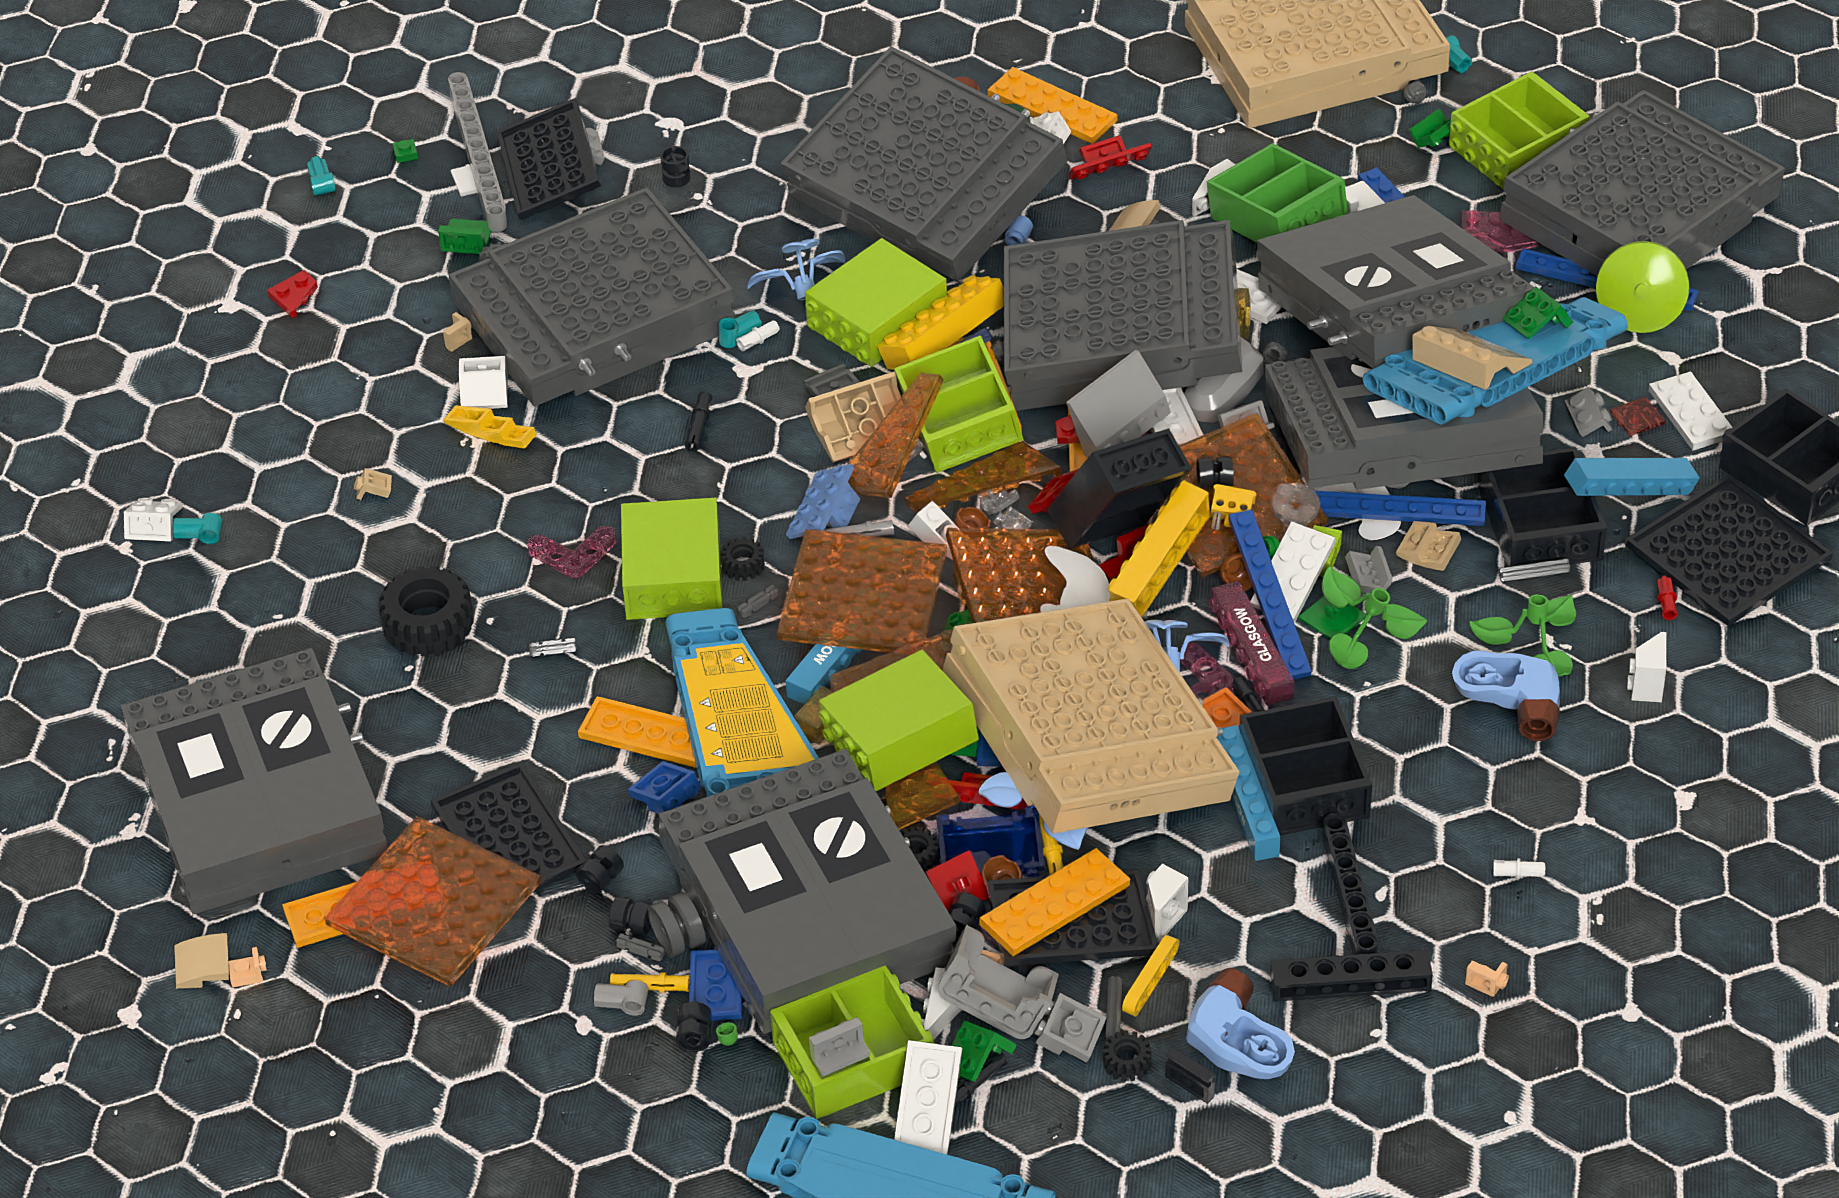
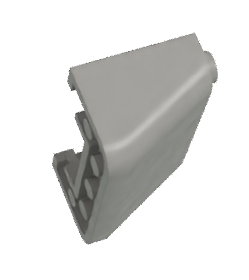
M966 925L938 986L940 997L1015 1038L1026 1039L1030 1037L1051 1004L1059 974L1043 966L1033 968L1027 977L1016 973L981 954L985 944L983 935Z

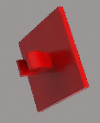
M970 850L925 871L927 878L947 911L950 910L955 897L960 893L972 894L981 901L988 898L986 886Z

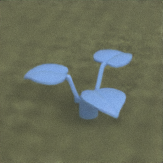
M806 239L801 242L788 243L782 247V252L790 253L796 251L801 275L795 277V282L792 281L786 270L772 269L754 274L749 279L747 287L749 289L752 285L762 280L784 276L791 285V289L796 290L798 301H804L805 292L814 286V265L831 262L845 264L844 253L840 250L819 254L815 258L808 260L807 264L810 266L808 278V275H805L801 250L817 246L819 239Z
M1177 620L1144 621L1148 628L1153 631L1154 637L1160 645L1157 628L1166 629V647H1163V650L1179 673L1180 660H1184V653L1190 641H1215L1229 647V640L1223 634L1211 632L1186 635L1181 651L1178 652V647H1171L1170 628L1188 627L1186 622Z
M1007 772L998 773L990 777L979 789V795L984 796L993 804L1001 807H1013L1022 800L1021 794ZM1031 805L1033 816L1038 818L1035 806ZM1044 821V829L1052 838L1066 846L1079 850L1087 827L1052 834Z

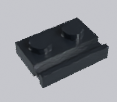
M1172 1047L1166 1053L1168 1059L1165 1061V1077L1208 1104L1214 1098L1215 1081L1212 1079L1215 1077V1074Z

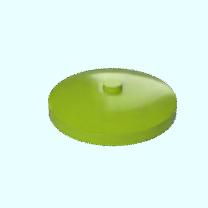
M1637 241L1617 248L1605 259L1598 272L1596 294L1599 304L1620 312L1625 316L1628 322L1627 331L1647 333L1668 326L1680 315L1688 299L1689 279L1684 264L1669 248L1655 242Z

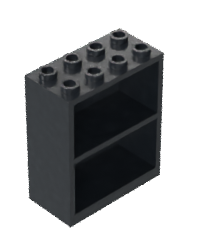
M1786 388L1781 393L1775 394L1770 401L1763 406L1760 405L1755 412L1748 417L1742 418L1737 425L1724 432L1719 468L1804 525L1808 526L1839 502V422Z
M1168 428L1092 452L1047 510L1068 548L1072 549L1145 525L1192 468Z
M1576 447L1543 452V463L1482 472L1480 494L1482 500L1486 501V511L1507 567L1565 558L1569 560L1570 565L1603 560L1607 527L1595 496H1577L1564 476L1574 459L1580 458Z
M1337 696L1240 715L1239 729L1280 836L1323 827L1324 818L1331 813L1343 815L1347 822L1370 818L1372 783Z

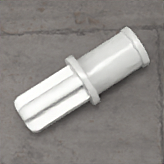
M774 320L759 328L754 327L751 332L736 339V342H738L737 346L741 351H745L758 343L762 344L764 339L776 334L780 327Z
M1520 858L1517 861L1494 860V876L1517 877V879H1520V876L1543 877L1545 876V863L1521 862Z

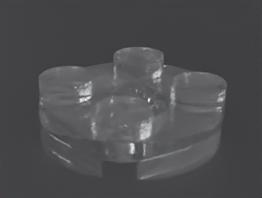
M1300 483L1279 485L1273 495L1271 504L1274 517L1276 518L1277 516L1282 521V524L1289 527L1291 521L1303 526L1309 525L1310 521L1317 518L1320 508V500L1315 493V488L1309 489L1308 485ZM1297 502L1301 505H1299L1298 509H1294V506L1289 504Z

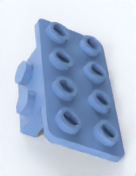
M852 464L838 465L835 468L820 470L814 475L813 481L806 491V495L798 507L793 521L789 525L786 533L789 539L821 532L826 528L828 521L833 528L848 525L860 501L859 496L848 483L854 470Z

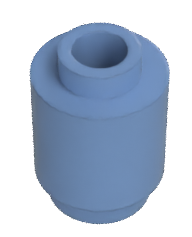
M1019 215L1011 223L1005 233L1007 245L1026 243L1033 229L1030 219Z

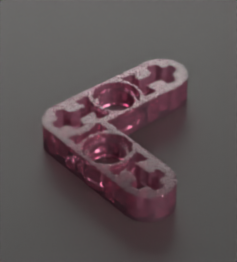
M601 526L589 535L574 551L543 535H535L527 541L528 553L531 557L563 574L577 578L584 575L616 544V534L612 527ZM588 549L596 550L593 554L584 553ZM553 554L563 555L558 559L551 558Z
M1193 642L1188 643L1184 653V660H1181V662L1200 680V682L1190 687L1196 698H1201L1202 700L1207 698L1197 696L1196 694L1199 692H1207L1211 696L1225 687L1232 692V675L1200 645ZM1204 666H1209L1213 668V670L1210 672H1204L1200 668Z

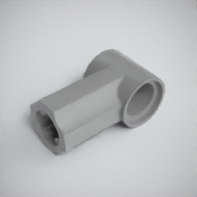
M637 980L629 981L626 986L598 983L594 991L595 1007L620 1008L626 1014L638 1016L644 1012L649 988L645 983Z

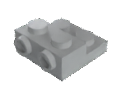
M1059 993L1057 998L1051 1001L1049 1008L1045 1012L1046 1020L1041 1019L1034 1034L1038 1035L1036 1043L1058 1055L1063 1050L1087 1062L1107 1017Z

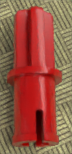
M1662 576L1661 579L1657 580L1659 590L1657 599L1661 604L1662 617L1666 620H1672L1678 616L1675 602L1677 594L1673 590L1672 579Z

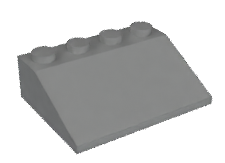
M1137 350L1133 351L1067 401L1082 450L1086 457H1089L1092 452L1139 438L1171 413L1166 395Z

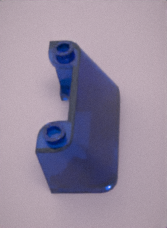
M1025 807L1026 812L1020 813L1019 816L1017 811L1012 812V815L971 819H962L960 816L956 817V821L949 819V814L937 815L935 826L940 864L970 850L981 876L983 865L990 858L1004 855L1007 859L1015 861L1025 877L1040 875L1039 871L1044 870L1045 864L1038 810L1036 807Z

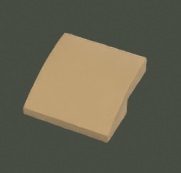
M1159 200L1142 201L1127 206L1122 210L1109 231L1149 225L1161 208Z
M1413 521L1396 554L1398 557L1413 564L1444 571L1461 541L1460 532L1437 530L1436 523Z
M227 933L200 936L175 945L176 989L202 988V981L229 980Z

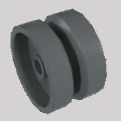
M684 892L670 896L668 905L663 901H659L648 906V918L655 938L659 945L665 948V954L669 958L683 954L685 945L690 949H694L705 944V931L699 914L690 898Z

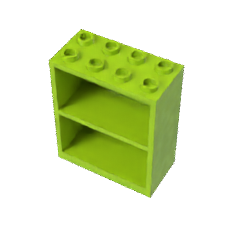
M1531 71L1451 113L1449 146L1504 190L1505 177L1566 137L1571 128L1577 129L1588 122L1590 116Z
M881 238L805 292L807 326L841 347L842 350L855 356L859 361L873 367L882 360L877 345L884 341L886 335L895 333L900 329V325L913 320L918 312L927 310L932 306L933 301L947 295L946 278Z
M981 335L894 368L904 401L910 409L936 473L1024 440L1014 406Z
M717 498L621 504L622 586L626 620L662 618L676 613L723 608Z
M923 650L819 700L821 711L818 713L824 724L822 733L828 743H832L837 752L844 749L848 751L863 778H868L875 791L979 740L973 703Z
M886 965L770 1010L773 1044L816 1119L902 1086L908 1040L934 1044L932 1034L929 1030L925 1031L922 1026L920 1014L918 1011L914 1012L912 1010L908 994L906 992L902 993L900 990V983L896 974H891ZM858 1017L863 1026V1041L870 1051V1056L822 1076L811 1059L809 1037L838 1026L844 1021H850Z

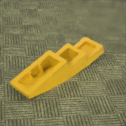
M455 405L443 419L445 424L464 433L505 446L525 449L537 435L534 427L515 425L513 418L494 416L492 410L487 408Z

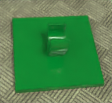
M1323 596L1299 615L1298 619L1331 640L1336 634H1347L1365 619L1367 614L1355 606H1351L1349 603L1343 608L1337 607Z

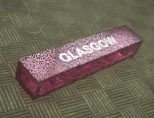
M1235 581L1211 588L1210 610L1212 613H1216L1220 628L1222 630L1225 629L1229 645L1234 646L1239 663L1244 664L1247 678L1255 684L1254 687L1258 697H1262L1266 706L1294 698L1295 681L1240 582Z

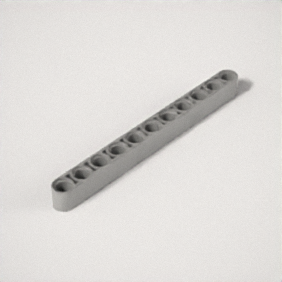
M461 72L452 73L448 77L450 98L489 230L501 232L507 228L506 207L466 74Z

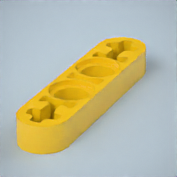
M1169 935L1163 937L1127 993L1122 1006L1123 1012L1135 1017L1139 1014L1174 959L1179 948V939Z

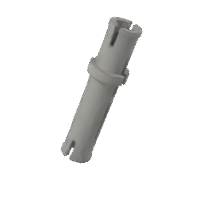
M892 520L874 523L866 521V524L829 528L822 531L823 544L894 535Z

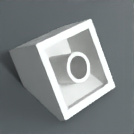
M1660 632L1636 648L1635 659L1630 658L1629 673H1633V675H1628L1627 690H1632L1631 700L1662 702L1666 675V632Z
M1164 864L1156 871H1152L1146 881L1148 885L1146 900L1157 943L1161 942L1163 937L1167 935L1188 909V877Z

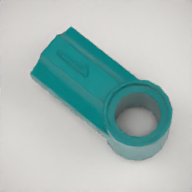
M1454 35L1446 37L1450 44L1449 65L1461 74L1466 72L1472 65V59L1460 48L1458 39Z
M319 156L312 157L307 163L314 196L335 192L332 172L329 173L325 159Z
M752 310L735 319L730 317L721 319L718 323L719 344L726 348L735 347L738 343L736 342L737 338L751 332L754 327H761L762 321L758 313Z
M206 513L202 518H174V538H199L205 544H215L220 537L223 519L215 513Z

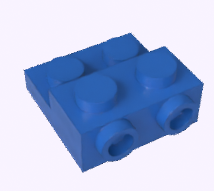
M662 761L627 790L631 798L645 802L649 811L659 814L680 807L681 803L685 800L695 797L701 787L694 771Z

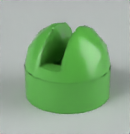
M723 1023L716 1028L717 1038L723 1045L730 1046L737 1041L738 1031L734 1023Z

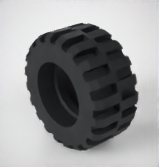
M421 566L417 567L418 569L416 570L408 569L404 571V574L396 575L392 579L393 582L389 581L384 587V591L380 594L378 605L384 636L387 637V641L395 646L396 649L402 652L407 651V654L413 656L421 654L422 657H428L429 654L434 653L436 656L442 654V651L454 649L455 644L459 645L465 640V636H468L474 623L468 585L456 573L452 574V571L445 568L440 570L437 566H431L430 568ZM424 607L442 608L430 615L419 616L411 614Z

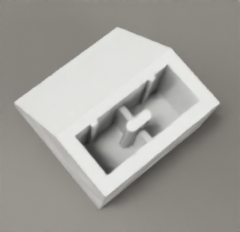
M505 356L459 359L461 406L487 409L507 408L508 373Z

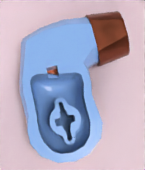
M1487 651L1466 653L1455 662L1452 671L1456 688L1463 696L1476 701L1495 703L1508 709H1517L1519 731L1522 736L1529 740L1545 741L1552 738L1556 731L1560 712L1559 678L1554 665L1547 660L1522 654L1492 653Z
M1234 968L1223 969L1198 998L1190 1014L1186 1036L1187 1042L1203 1053L1217 1067L1259 1079H1271L1281 1076L1288 1070L1295 1053L1291 1037L1284 1030L1263 1022L1253 1014L1245 1011L1254 991L1252 981L1244 973Z

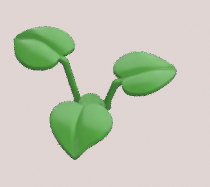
M1331 566L1327 568L1323 576V593L1331 604L1343 608L1348 603L1351 606H1355L1365 601V611L1368 613L1353 639L1346 634L1339 633L1334 635L1329 641V651L1332 657L1344 668H1358L1367 660L1368 649L1364 644L1357 642V639L1372 616L1382 613L1381 618L1386 621V629L1400 639L1413 637L1427 622L1425 618L1412 610L1397 604H1388L1390 595L1382 588H1375L1371 594L1367 592L1365 596L1360 598L1361 589L1350 577L1337 572Z
M1536 594L1530 596L1528 609H1523L1522 615L1515 627H1513L1509 620L1502 617H1488L1478 621H1470V628L1479 639L1489 644L1501 645L1512 640L1511 634H1515L1527 616L1531 623L1540 624L1542 650L1544 654H1537L1534 658L1550 662L1554 665L1558 676L1569 675L1572 672L1573 663L1569 655L1561 650L1548 652L1545 622L1547 621L1554 626H1565L1575 621L1576 610L1572 595L1550 601L1543 595Z

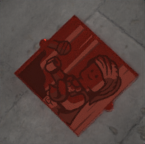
M1647 397L1610 409V413L1618 421V426H1622L1629 436L1666 423V420L1658 412V408L1654 407Z

